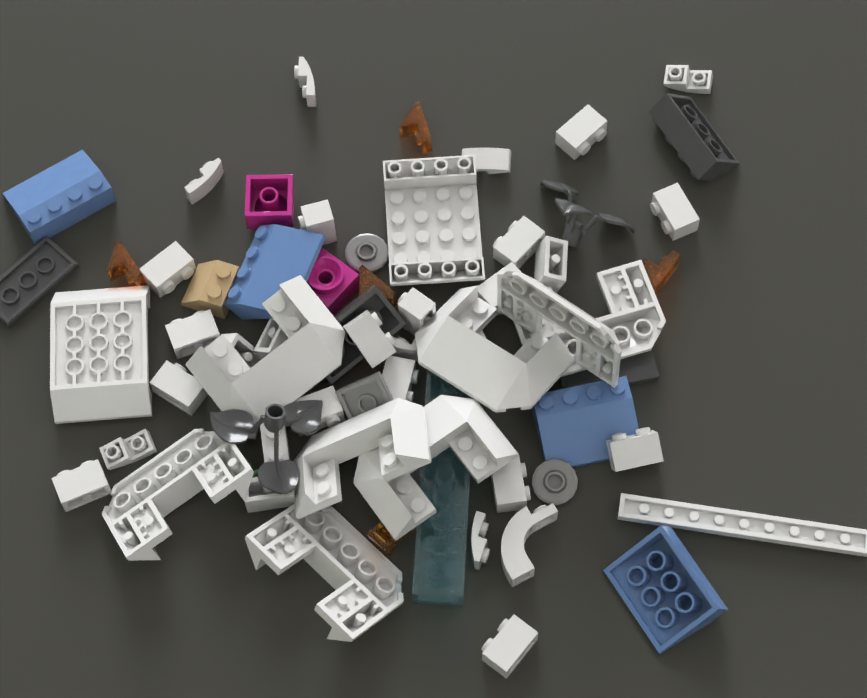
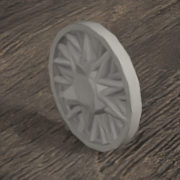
M370 233L359 234L352 238L345 249L346 262L350 268L363 274L374 273L380 270L386 264L389 256L385 241L379 236Z
M551 459L543 462L536 468L532 476L534 494L540 501L548 505L552 503L554 505H561L568 502L577 490L578 478L576 472L570 464L562 460Z

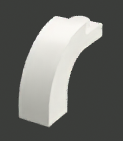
M554 503L548 506H539L533 511V514L530 513L527 506L511 518L504 530L501 540V564L512 588L534 576L535 568L525 552L524 544L532 533L557 520L558 510Z

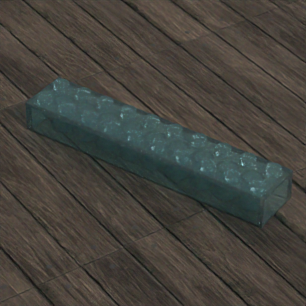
M427 370L425 405L440 395L472 398ZM450 447L432 458L431 463L420 468L419 487L436 508L437 513L416 528L412 587L413 603L464 606L471 474Z

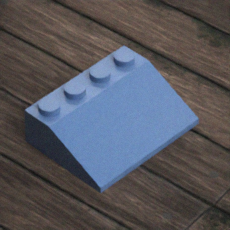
M83 149L2 193L35 245L46 236L51 238L116 201L112 187Z
M277 224L259 225L250 248L246 252L242 266L237 272L233 286L228 292L224 305L242 320L273 319L262 303L281 289L280 284L301 275L307 282L326 237L323 234Z
M627 376L619 377L618 385L615 388L605 381H598L546 392L531 408L544 461L551 459L562 460L570 464L572 468L609 460L606 440L612 439L611 435L626 433V436L636 434L635 430L639 429Z
M659 526L603 570L659 654L707 626L728 610L676 533L668 526Z

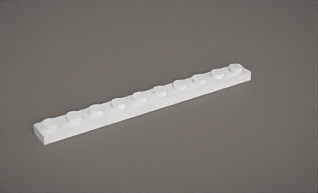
M621 493L617 520L657 526L664 525L683 530L867 557V529Z

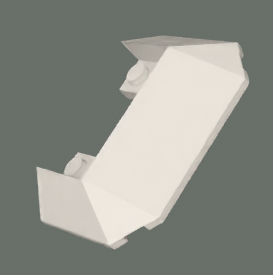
M642 260L597 272L596 279L610 314L595 319L615 331L622 351L621 359L651 351L666 323V319ZM542 316V329L538 334L549 340L556 332L575 358L577 339ZM513 321L523 346L533 333ZM574 362L561 377L587 369Z
M500 271L497 274L498 311L533 334L541 331L543 316L577 339L576 363L615 388L618 385L622 351L615 331L522 272Z
M301 275L280 284L281 289L262 303L263 307L283 330L288 339L250 368L225 335L222 334L205 348L200 346L185 364L221 411L231 409L246 411L253 417L254 424H256L260 419V415H265L268 405L276 403L284 407L295 402L341 366L345 330Z
M478 285L459 289L415 333L418 364L496 413L506 412V409L509 408L531 409L575 362V358L556 332L549 340L535 332L514 355L510 354L479 335L497 315V308L478 297Z
M440 395L424 406L431 459L450 447L478 484L519 456L518 452L477 400ZM379 447L359 455L353 484L396 541L437 513V511L410 474L415 470L386 482L381 474Z
M396 398L312 435L293 460L299 470V481L294 489L296 518L301 519L342 501L339 464L379 447L381 474L386 482L431 463L424 407Z
M194 429L115 484L110 493L112 495L110 504L104 507L101 514L128 561L161 560L154 547L173 534L163 517L203 489H205L214 504L225 498L235 489L245 501L254 471L235 444L223 441L214 431Z
M293 504L245 536V541L256 570L267 564L279 576L304 559L335 589L333 593L317 603L314 609L332 627L327 639L352 642L404 602L401 591L402 572L332 506L297 519L295 504Z

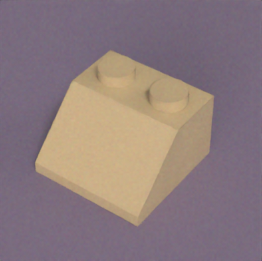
M220 260L198 264L181 301V306L197 311L210 309L213 316L225 319L229 308L224 304L228 297V292L237 277V272L240 269L239 266Z

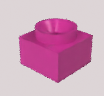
M293 174L246 175L245 220L247 229H258L259 225L271 224L294 228L295 185Z
M322 248L307 280V284L334 316L360 288V279L357 272Z

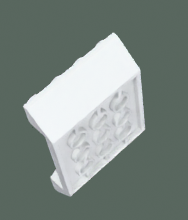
M475 155L383 161L390 286L485 280Z
M149 285L55 292L50 303V395L55 424L152 416V393L149 388L148 365Z

